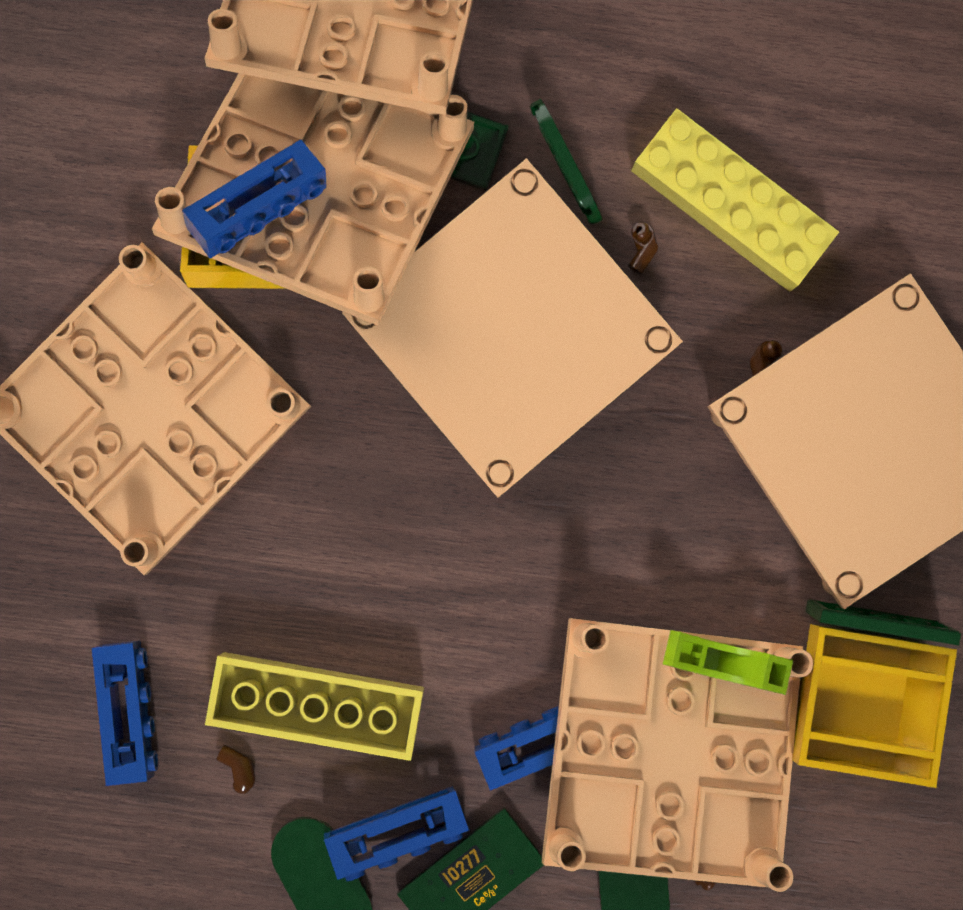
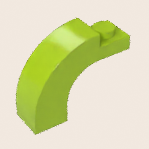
M670 630L663 665L786 695L793 660L735 647Z

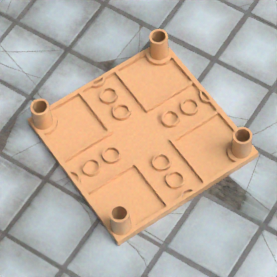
M223 0L221 8L213 11L208 17L210 43L205 55L206 67L446 115L473 0Z
M239 73L175 188L166 187L156 194L155 204L159 217L152 227V231L157 237L208 257L187 230L182 210L295 142L302 140L326 169L327 188L315 199H307L297 205L289 215L274 219L266 224L259 233L248 235L238 241L230 251L223 254L219 253L212 257V259L378 326L474 130V122L467 119V103L461 96L450 95L446 115ZM292 158L286 161L285 163L279 165L278 167L274 168V170L276 171L281 167L285 166L286 164L290 163L292 161ZM222 199L221 201L217 202L205 211L208 212L209 210L223 203L225 200Z
M527 158L413 253L378 326L342 312L344 317L497 498L683 342Z
M141 242L139 246L128 245L121 250L119 254L120 265L0 385V435L120 551L121 558L127 565L135 566L143 575H147L308 411L311 405L197 294L188 288L163 261Z
M911 273L707 406L711 411L712 421L723 429L821 577L824 590L835 598L842 609H846L963 531V350Z
M569 618L541 863L545 866L562 867L567 871L586 869L768 887L777 892L787 890L793 883V872L788 865L783 863L799 686L800 677L807 676L813 668L811 655L803 650V646L683 632L711 641L793 660L786 695L663 665L670 630Z

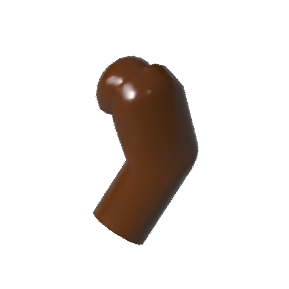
M764 341L759 344L750 358V368L753 376L770 366L776 357H780L782 346L778 341Z

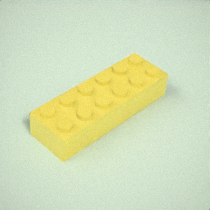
M677 108L637 158L631 170L789 292L799 286L839 233L838 230Z
M224 652L217 656L205 725L411 761L424 687Z

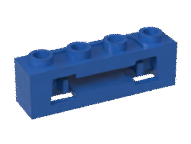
M299 140L183 209L186 228L209 258L219 253H226L238 241L248 235L259 233L266 224L274 219L285 217L297 205L307 199L312 200L318 197L327 188L326 169L305 143ZM292 158V161L290 163L286 164L285 166L281 167L276 171L274 170V168L278 167L279 165L285 163L286 161ZM222 199L225 200L223 203L209 210L208 212L205 211L206 209L213 206Z
M141 640L93 647L92 657L106 786L146 782L155 776L154 771L158 770L159 764L157 751L152 750L151 737L155 734V723L153 716L148 715L147 703L151 702V687L149 682H145L144 668L148 666L147 651L145 648H141ZM128 678V684L125 685L131 743H124L120 747L119 739L124 738L118 683L113 684V682L124 681V679Z
M559 706L541 714L543 719L531 724L529 719L510 726L511 732L498 736L497 732L478 740L480 745L474 747V752L490 791L552 765L555 743L522 756L523 761L518 763L513 747L498 754V751L515 744L518 748L556 732ZM509 764H515L502 770V767H505Z
M453 786L324 833V842L337 880L345 877L346 881H351L365 875V869L378 865L379 869L396 864L398 862L397 857L408 853H411V856L424 854L431 849L430 845L442 840L444 844L458 841L463 838L462 833L469 831L457 793ZM440 806H441V808H439V809H437V810H434V811H432V812L429 811V810H432V809H434V808H437V807H440ZM425 812L424 815L429 830L425 831L424 827L374 845L372 846V851H367L362 835L366 834L367 838L376 836L421 819L420 814ZM444 822V824L435 827L436 824ZM358 837L356 840L346 843V841ZM362 853V855L353 857L356 854Z

